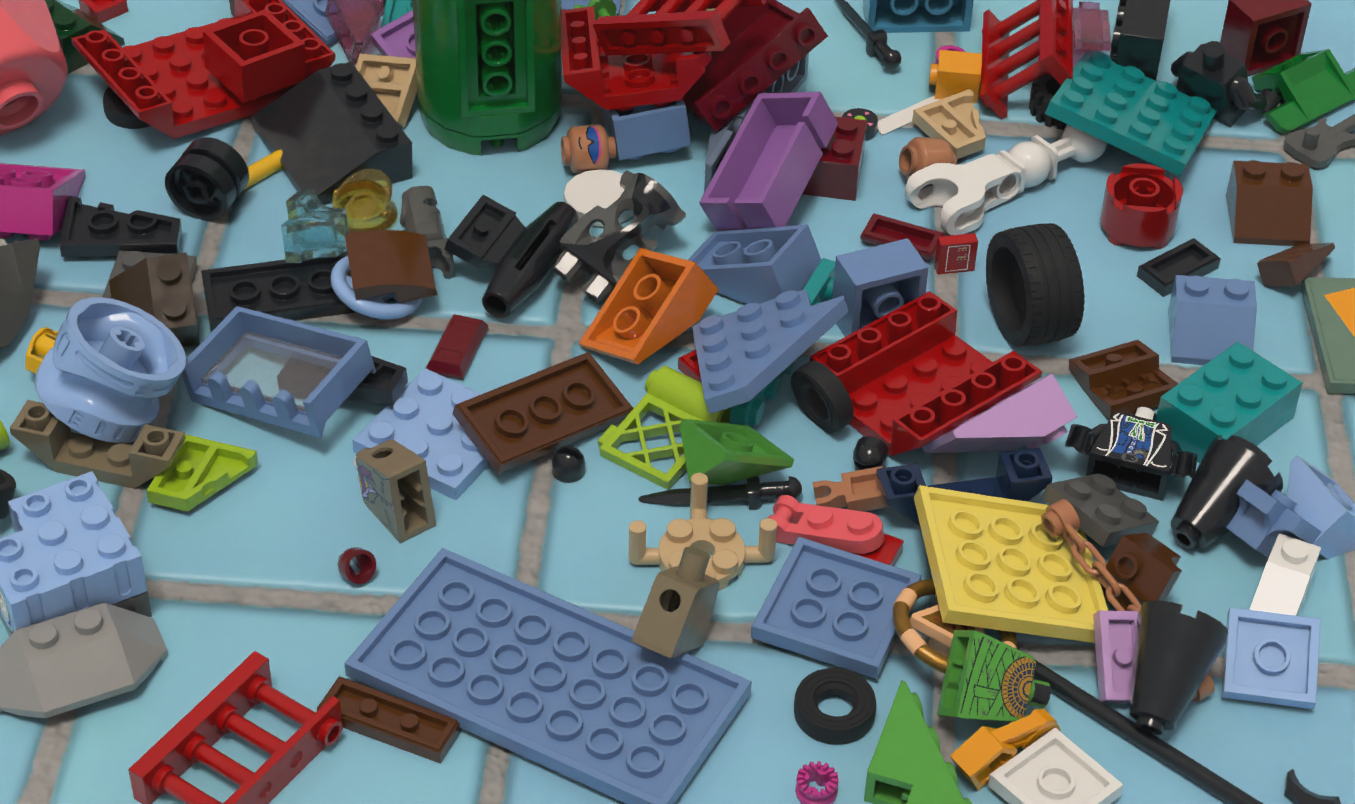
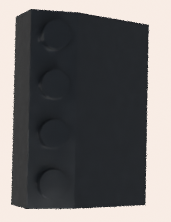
M352 62L338 63L332 67L317 70L251 117V124L271 153L280 149L283 151L280 159L281 167L309 207L372 190L367 187L354 188L344 192L338 198L333 196L336 189L355 180H369L381 186H386L412 178L411 140Z

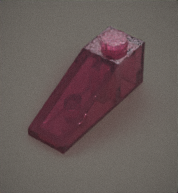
M1079 2L1078 8H1073L1074 52L1099 51L1105 53L1111 51L1108 10H1099L1100 3Z

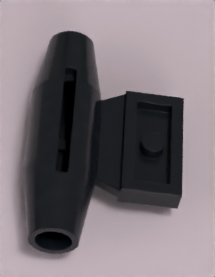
M482 195L447 239L444 250L477 268L479 266L496 268L482 297V304L485 310L492 316L505 318L537 291L554 268L561 254L559 242L563 235L578 221V214L571 205L565 202H556L525 227L516 217V212Z

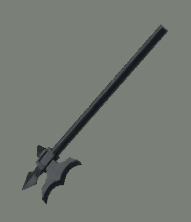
M1035 660L1036 667L1033 679L1048 682L1052 692L1228 804H1263L1156 735L1139 729L1136 723ZM1294 769L1287 772L1284 796L1292 801L1293 804H1341L1339 796L1318 795L1306 789L1300 784Z

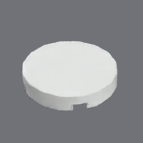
M597 169L578 174L566 184L564 202L576 210L578 220L597 205L606 209L624 192V189L620 186L622 173L613 170ZM624 211L620 214L619 224L629 220L633 216L632 212ZM600 222L593 224V226L604 227Z

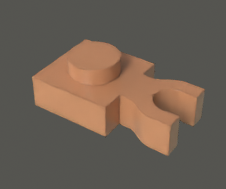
M883 466L841 473L842 481L840 482L827 480L812 482L816 505L834 508L847 507L849 510L870 511L889 507L886 504L876 477V469L883 468Z

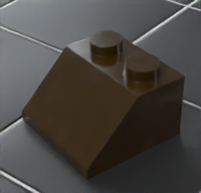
M187 253L145 258L109 280L111 299L126 302L154 316L173 332L182 347L200 345Z

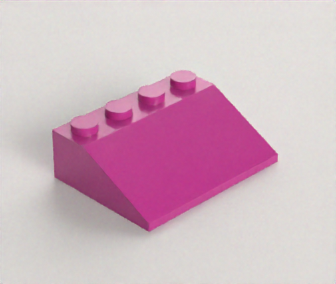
M0 163V238L12 237L13 233L28 234V239L30 240L36 238L39 241L50 240L51 236L63 228L68 196L77 197L85 179V169Z

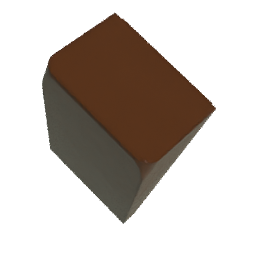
M1334 243L1300 244L1261 259L1257 266L1264 286L1297 287L1335 249Z

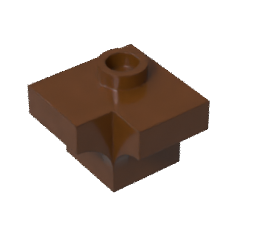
M1149 533L1123 535L1111 555L1106 569L1117 583H1122L1128 587L1140 604L1143 601H1165L1182 572L1176 566L1181 556ZM1101 584L1104 597L1109 602L1106 597V589ZM1121 591L1120 596L1115 597L1124 610L1127 611L1128 605L1132 603Z

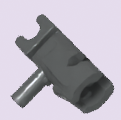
M430 186L411 187L402 194L400 224L405 228L402 231L426 235L432 268L441 270L444 278L451 279L454 275L453 254L444 250L448 238H446L440 211L436 207L437 200L434 189Z

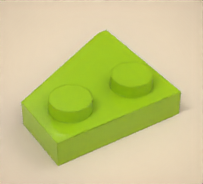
M185 434L186 439L170 467L156 475L146 490L148 502L188 512L255 468L258 464L257 451Z

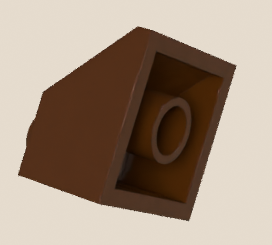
M1256 160L1233 161L1226 192L1233 243L1280 246L1310 244L1313 186L1308 164L1294 162L1272 163Z

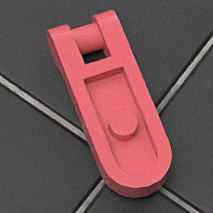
M789 495L779 496L773 506L774 515L768 517L777 522L776 542L794 545L798 537H802L850 553L865 554L878 549L885 538L882 521L876 514L799 503L794 497Z

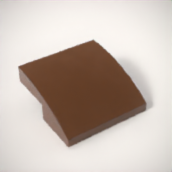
M371 230L344 234L356 300L396 292L398 303L437 295L426 235L399 230Z
M1139 340L1069 359V368L1077 382L1094 405L1108 419L1116 412L1131 415L1135 409L1140 407H1147L1149 409L1158 407L1160 397L1178 385L1176 381L1159 369V355Z

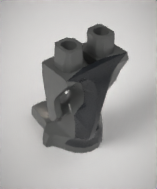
M626 170L620 180V186L624 189L621 196L606 209L597 205L587 212L563 235L559 242L561 254L554 265V272L566 282L571 283L581 269H583L592 277L582 288V291L598 305L609 297L632 259L624 260L622 256L624 250L631 245H637L639 248L654 251L658 246V242L654 239L649 240L643 237V235L654 225L664 230L667 225L675 226L686 217V213L679 207L673 196L661 184L643 173L633 174ZM624 211H630L634 215V221L626 227H622L619 225V216ZM600 222L604 226L603 233L597 237L590 235L589 230L592 225Z

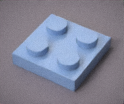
M1230 607L1227 613L1226 628L1228 629V635L1225 644L1221 697L1313 709L1316 704L1321 619Z

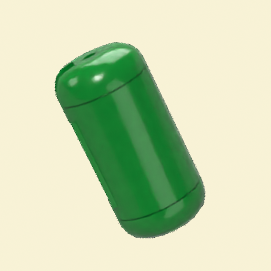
M413 0L418 108L429 134L446 147L471 155H481V141L489 140L493 147L500 148L504 145V139L515 138L517 152H520L547 139L559 122L562 105V0Z

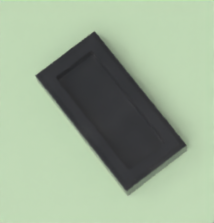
M1193 238L1138 266L1137 277L1162 297H1165L1172 293L1175 275L1203 277L1219 268L1221 258Z

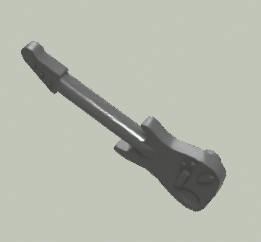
M1355 114L1333 127L1327 125L1326 118H1321L1313 127L1289 133L1285 136L1284 149L1293 157L1308 164V166L1317 169L1324 168L1330 164L1336 153L1341 149L1355 146V133L1350 134L1355 130Z

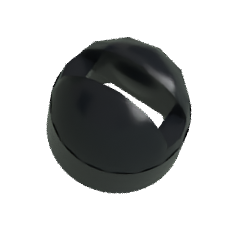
M866 436L860 438L853 451L855 466L859 470L883 466L889 452L887 445L875 437Z
M563 446L556 451L552 459V474L554 478L564 483H573L583 478L585 475V459L579 449L573 446Z

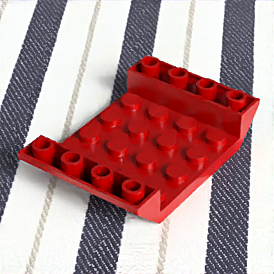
M234 0L235 17L223 18L215 23L188 28L183 32L169 36H160L148 42L134 46L129 45L123 48L106 29L90 31L86 35L72 38V45L138 119L173 139L257 114L299 84H293L288 88L280 89L261 96L256 100L243 103L205 68L204 30L266 9L305 43L306 78L317 70L330 67L335 61V53L282 0Z

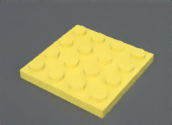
M919 485L914 501L943 623L1095 643L1093 614L1100 610L1108 611L1099 580L1085 572L1071 553V546L1065 538L1061 536L1054 538L1044 528L1041 516L1046 513V508L1050 505ZM1081 529L1076 530L1082 540H1087L1085 532ZM1086 548L1085 553L1080 555L1092 568L1094 560L1091 552Z

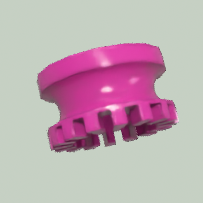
M817 761V764L809 762L808 766L805 764L802 769L798 770L795 792L801 804H833L837 797L839 782L838 773H835L833 767L829 768V764L821 765V762ZM816 781L818 786H825V790L821 789L818 792V789L815 787H809V783Z

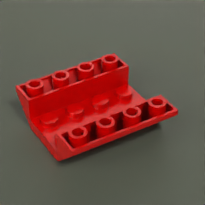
M931 291L810 356V362L817 361L827 366L839 378L847 390L854 409V416L849 425L865 437L871 436L882 440L888 447L889 456L924 446L1042 377V371L1015 351L992 362L955 335L957 310Z

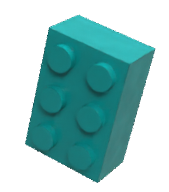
M1237 341L1162 395L1157 411V421L1170 425L1172 427L1171 440L1178 442L1182 451L1197 454V462L1200 463L1207 447L1217 436L1222 435V440H1228L1231 435L1239 436L1257 446L1292 420L1303 383Z

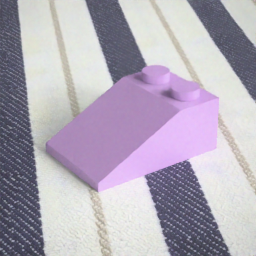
M1052 373L1020 389L925 444L922 448L925 453L1008 452L1025 445L1027 449H1034L1066 434L1068 431L1064 425L1076 419L1077 415Z

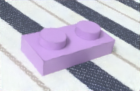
M1100 610L1093 614L1099 700L1103 703L1130 704L1139 611Z

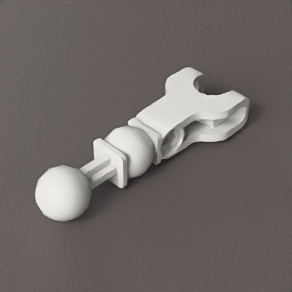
M1066 125L1061 139L1051 144L1040 136L1035 135L1031 137V141L1017 143L1008 153L1002 150L997 155L989 154L963 165L935 163L927 166L909 177L905 187V198L919 209L942 206L941 228L950 235L966 234L981 226L985 211L1010 200L1017 193L1024 192V188L1036 187L1047 178L1049 180L1055 179L1058 162L1069 157L1080 163L1095 161L1104 154L1108 143L1070 125ZM932 184L931 186L921 190L924 186Z

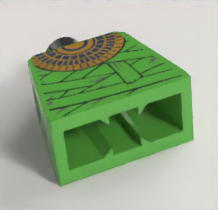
M954 630L937 715L962 719L1016 721L1026 716L1027 706L1039 709L1045 708L1050 699L1051 687L1048 682L1033 679L1036 661L1033 656L979 631Z

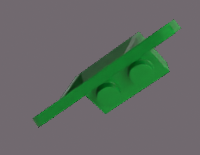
M1330 49L1300 53L1251 77L1256 91L1271 89L1273 93L1282 92L1286 103L1264 113L1263 116L1277 132L1283 135H1288L1355 101V68L1344 73Z

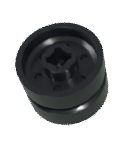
M202 137L194 140L167 172L165 188L172 202L188 216L204 221H215L224 216L247 186L249 170L242 156L233 147L215 138Z

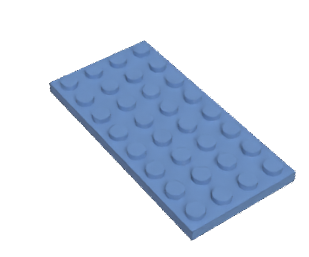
M444 548L437 553L344 663L346 676L381 692L457 720L460 723V728L626 804H675L751 694L752 685L750 680L687 653L670 659L631 642L634 630Z

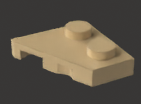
M359 54L355 66L399 126L405 128L417 93L416 58Z
M972 90L962 91L913 110L912 122L930 138L945 139L950 144L957 159L985 148L986 136L983 126L980 125L978 109H975L973 105L974 94Z

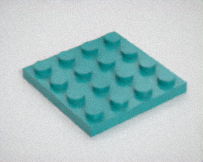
M1087 49L1073 69V79L1066 78L1049 102L1045 114L1177 176H1181L1212 123L1217 110L1210 107V103L1201 97H1190L1179 92L1174 85L1168 82H1157L1146 77L1138 68L1115 64L1107 54L1099 51L1092 52Z

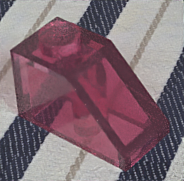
M328 0L325 10L327 18L348 61L356 65L359 54H364L372 40L371 33L375 32L378 28L380 18L384 14L382 0Z

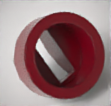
M351 547L339 556L337 566L339 573L346 580L355 584H363L373 577L376 571V559L371 552L363 548ZM351 560L360 570L356 574L350 565Z

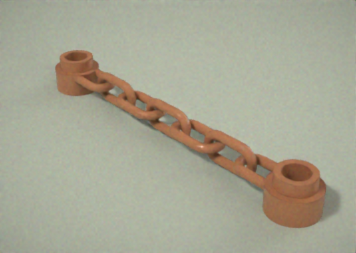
M1060 499L1048 506L1046 513L1041 516L1042 524L1048 534L1054 538L1057 536L1065 538L1071 546L1073 557L1085 572L1099 580L1106 589L1107 599L1117 611H1125L1115 598L1120 596L1121 591L1132 603L1128 605L1127 611H1140L1142 606L1133 593L1124 584L1117 583L1106 569V561L1089 541L1082 540L1076 530L1080 529V519L1074 507L1066 499ZM1086 548L1097 560L1092 563V568L1080 555L1085 553ZM1209 673L1192 698L1195 702L1203 700L1215 691L1214 683Z

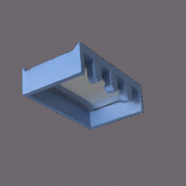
M236 306L186 358V365L181 375L193 402L322 439L326 421L369 373L374 374L376 369L367 340Z

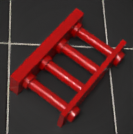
M640 0L627 15L600 16L592 25L606 56L724 51L730 44V40L723 22L737 7L763 6L766 0ZM716 8L714 11H706L707 9ZM678 10H686L685 12L676 13ZM657 11L655 14H648L649 12Z
M1036 0L1001 22L989 9L983 12L981 89L979 97L988 110L992 109L1001 119L1007 117L1008 95L1044 74L1052 75L1060 85L1064 83L1066 78L1073 79V0ZM1039 15L1038 20L1009 37L1011 31ZM1038 36V41L1009 57L1010 52ZM1038 57V62L1008 79V74Z
M254 651L128 769L133 797L142 804H152L158 797L166 793L171 794L185 804H269L326 746H331L337 741L343 730L340 700L332 696L317 712L312 711L272 687L269 659ZM263 703L301 725V727L284 742L243 716L255 705ZM232 732L271 755V757L254 773L212 746L224 734ZM201 762L240 787L224 803H221L180 778V776L193 764Z

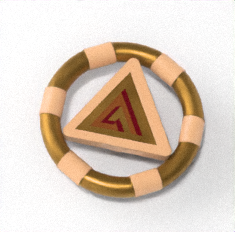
M924 579L902 589L893 604V623L900 641L914 657L929 667L945 674L954 630H975L984 634L985 631L984 628L943 623L939 604L915 612L909 618V612L917 599L927 595H936L933 579ZM997 630L1001 642L1017 649L1015 632ZM917 632L930 637L928 644Z

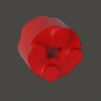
M1128 164L1122 166L1120 173L1114 175V172H1112L1107 178L1100 216L1101 225L1108 234V241L1117 246L1128 244L1154 249L1164 248L1176 229L1183 194L1180 181L1175 176L1172 181L1164 176V169L1150 164Z

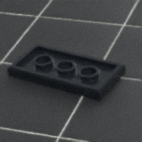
M347 251L202 270L201 274L210 332L236 306L294 321L356 313V311L350 309L336 296L330 280L333 267L340 259L348 256Z

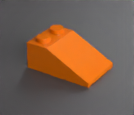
M639 248L582 337L579 345L584 349L638 365L699 322L719 289L696 262Z

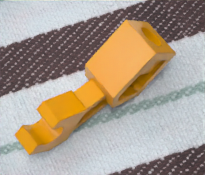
M1034 709L1030 715L998 729L982 726L957 748L950 757L957 769L979 791L989 783V777L992 772L1016 755L1018 751L1016 748L1022 747L1026 749L1046 732L1054 728L1059 731L1061 729L1057 721L1045 709Z

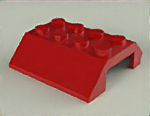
M594 6L562 10L561 54L564 82L605 110L628 111L635 106L649 104L665 106L672 101H679L703 75L705 67L713 59L712 52L606 56L592 25L596 21ZM678 10L676 13L685 12L686 10Z

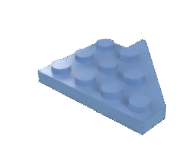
M806 289L800 291L790 290L779 294L776 299L760 304L749 303L740 307L736 312L723 316H708L701 320L699 324L693 325L704 400L709 414L751 401L849 312L844 295L811 305Z

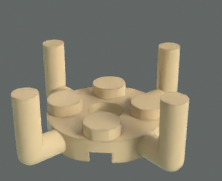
M695 473L691 477V519H675L667 525V531L660 540L659 548H646V524L639 520L631 522L629 524L628 558L634 565H659L660 570L664 571L679 566L685 547L698 548L712 555L709 559L705 575L717 579L720 583L718 591H721L728 587V581L736 575L739 578L744 570L745 563H769L774 559L777 522L771 518L761 520L758 546H745L732 521L726 518L708 519V477L703 473Z

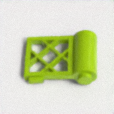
M663 366L659 370H654L650 373L645 383L647 394L618 427L611 424L598 439V446H600L601 457L670 490L687 469L683 443L676 444L673 434L674 432H680L682 419L729 423L730 408L709 414L704 400L702 383L668 366ZM650 410L664 417L665 423L642 427L640 420ZM668 434L670 445L647 449L645 438ZM639 439L642 450L624 453L616 448L622 442ZM674 457L675 463L667 473L652 467L650 460Z

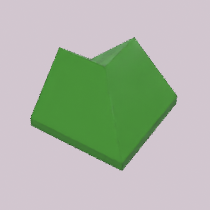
M682 419L680 431L689 482H691L693 474L703 473L708 477V484L725 485L790 468L793 465L794 459L749 425Z

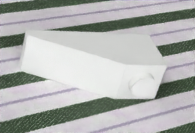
M1279 533L1266 563L1250 610L1298 616L1311 585L1321 547Z

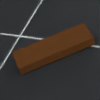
M340 676L317 707L318 711L334 696L340 700L343 728L440 764L462 731L460 723L451 717Z

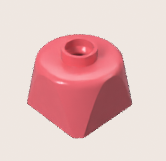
M0 0L1 136L26 126L42 115L56 101L66 83L68 66L45 0Z

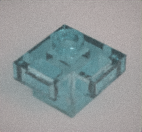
M299 190L286 201L288 220L281 225L286 263H301L318 257H337L347 249L344 235L349 233L346 208H330L325 206L317 198L315 190Z

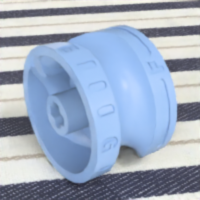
M90 297L76 302L69 310L66 319L58 331L54 347L48 351L35 374V390L45 407L70 428L91 438L106 442L136 441L144 425H152L160 410L159 397L166 395L173 389L185 368V351L180 341L170 329L142 309L110 298Z

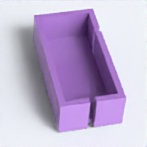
M821 92L758 93L699 202L716 231L786 226L823 155L821 149L827 147L838 125Z

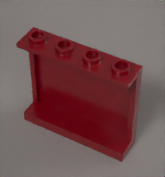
M766 0L763 6L737 7L723 22L730 44L724 51H711L713 59L705 67V72L682 98L686 111L715 132L753 101L758 93L766 90L828 37L809 8H805L799 14L776 0Z

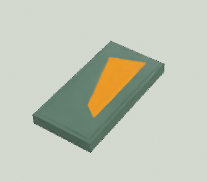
M1306 277L1302 281L1301 290L1327 393L1355 394V278Z

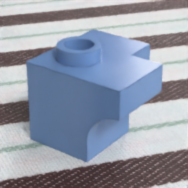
M1247 479L1237 492L1240 498L1239 508L1226 527L1268 558L1279 533L1313 544L1321 533L1319 529L1292 511L1297 505L1293 500L1277 489L1269 495Z

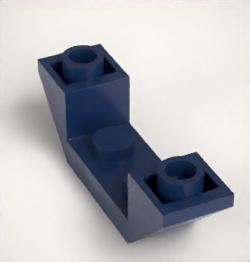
M1034 448L999 453L996 477L929 485L928 487L1028 502L1044 490L1048 484L1052 483L1053 477L1041 449ZM918 464L876 469V477L886 504L920 526L914 496L919 485L926 486Z

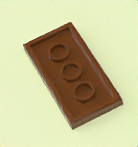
M587 352L456 404L452 414L495 472L500 474L558 450L563 446L608 429L611 424H620L634 408L590 352Z

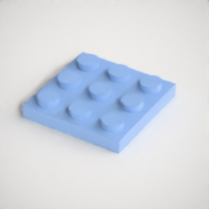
M425 368L401 392L394 405L388 404L352 440L353 452L358 453L364 448H372L387 440H395L426 461L431 489L457 500L490 465L452 414L456 404L479 396L481 393Z

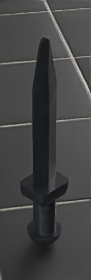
M835 0L844 16L866 39V53L869 56L878 55L886 69L892 70L897 68L901 63L902 57L899 51L892 50L888 46L886 32L883 29L873 31L845 0Z
M756 476L747 478V484L708 487L707 503L748 500L749 509H754L761 505V499L779 498L782 495H789L798 499L802 493V485L797 478L789 476L788 481L762 483L760 478ZM691 488L670 489L639 497V502L666 505L690 504Z

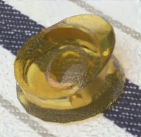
M364 169L349 176L333 193L332 209L330 211V220L333 226L343 234L386 230L395 222L398 215L397 207L391 200L392 184L389 177L376 169Z

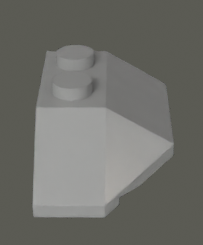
M104 602L15 630L0 647V713L5 711L18 716L46 719L135 690L152 673L158 662H162L168 656L167 648L154 618Z

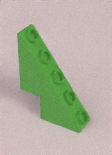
M901 680L867 771L864 801L873 804H972L968 798L963 799L958 789L956 771L951 762H945L940 752V742L934 727H928L923 718L922 703L916 692L911 693L907 683Z

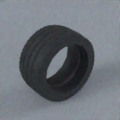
M1052 223L1015 227L996 233L990 240L986 254V284L990 306L1004 338L1014 346H1033L1060 341L1074 336L1083 320L1085 294L1079 259L1067 233L1061 227Z

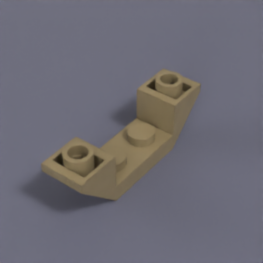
M31 400L26 401L10 426L11 435L55 472L77 477L93 471L95 477L100 482L133 489L168 469L186 439L185 432L147 424L144 425L133 445L94 439L84 434L71 432L70 427L57 419L43 403Z

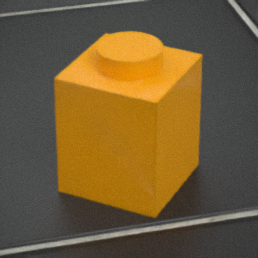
M939 50L938 64L931 63L929 85H936L935 99H944L970 89L974 94L973 103H977L981 79L982 53Z

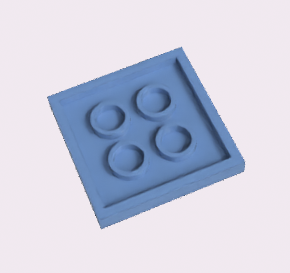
M798 537L751 626V638L877 679L898 635L893 623V604L902 589L914 582L920 581L922 575Z

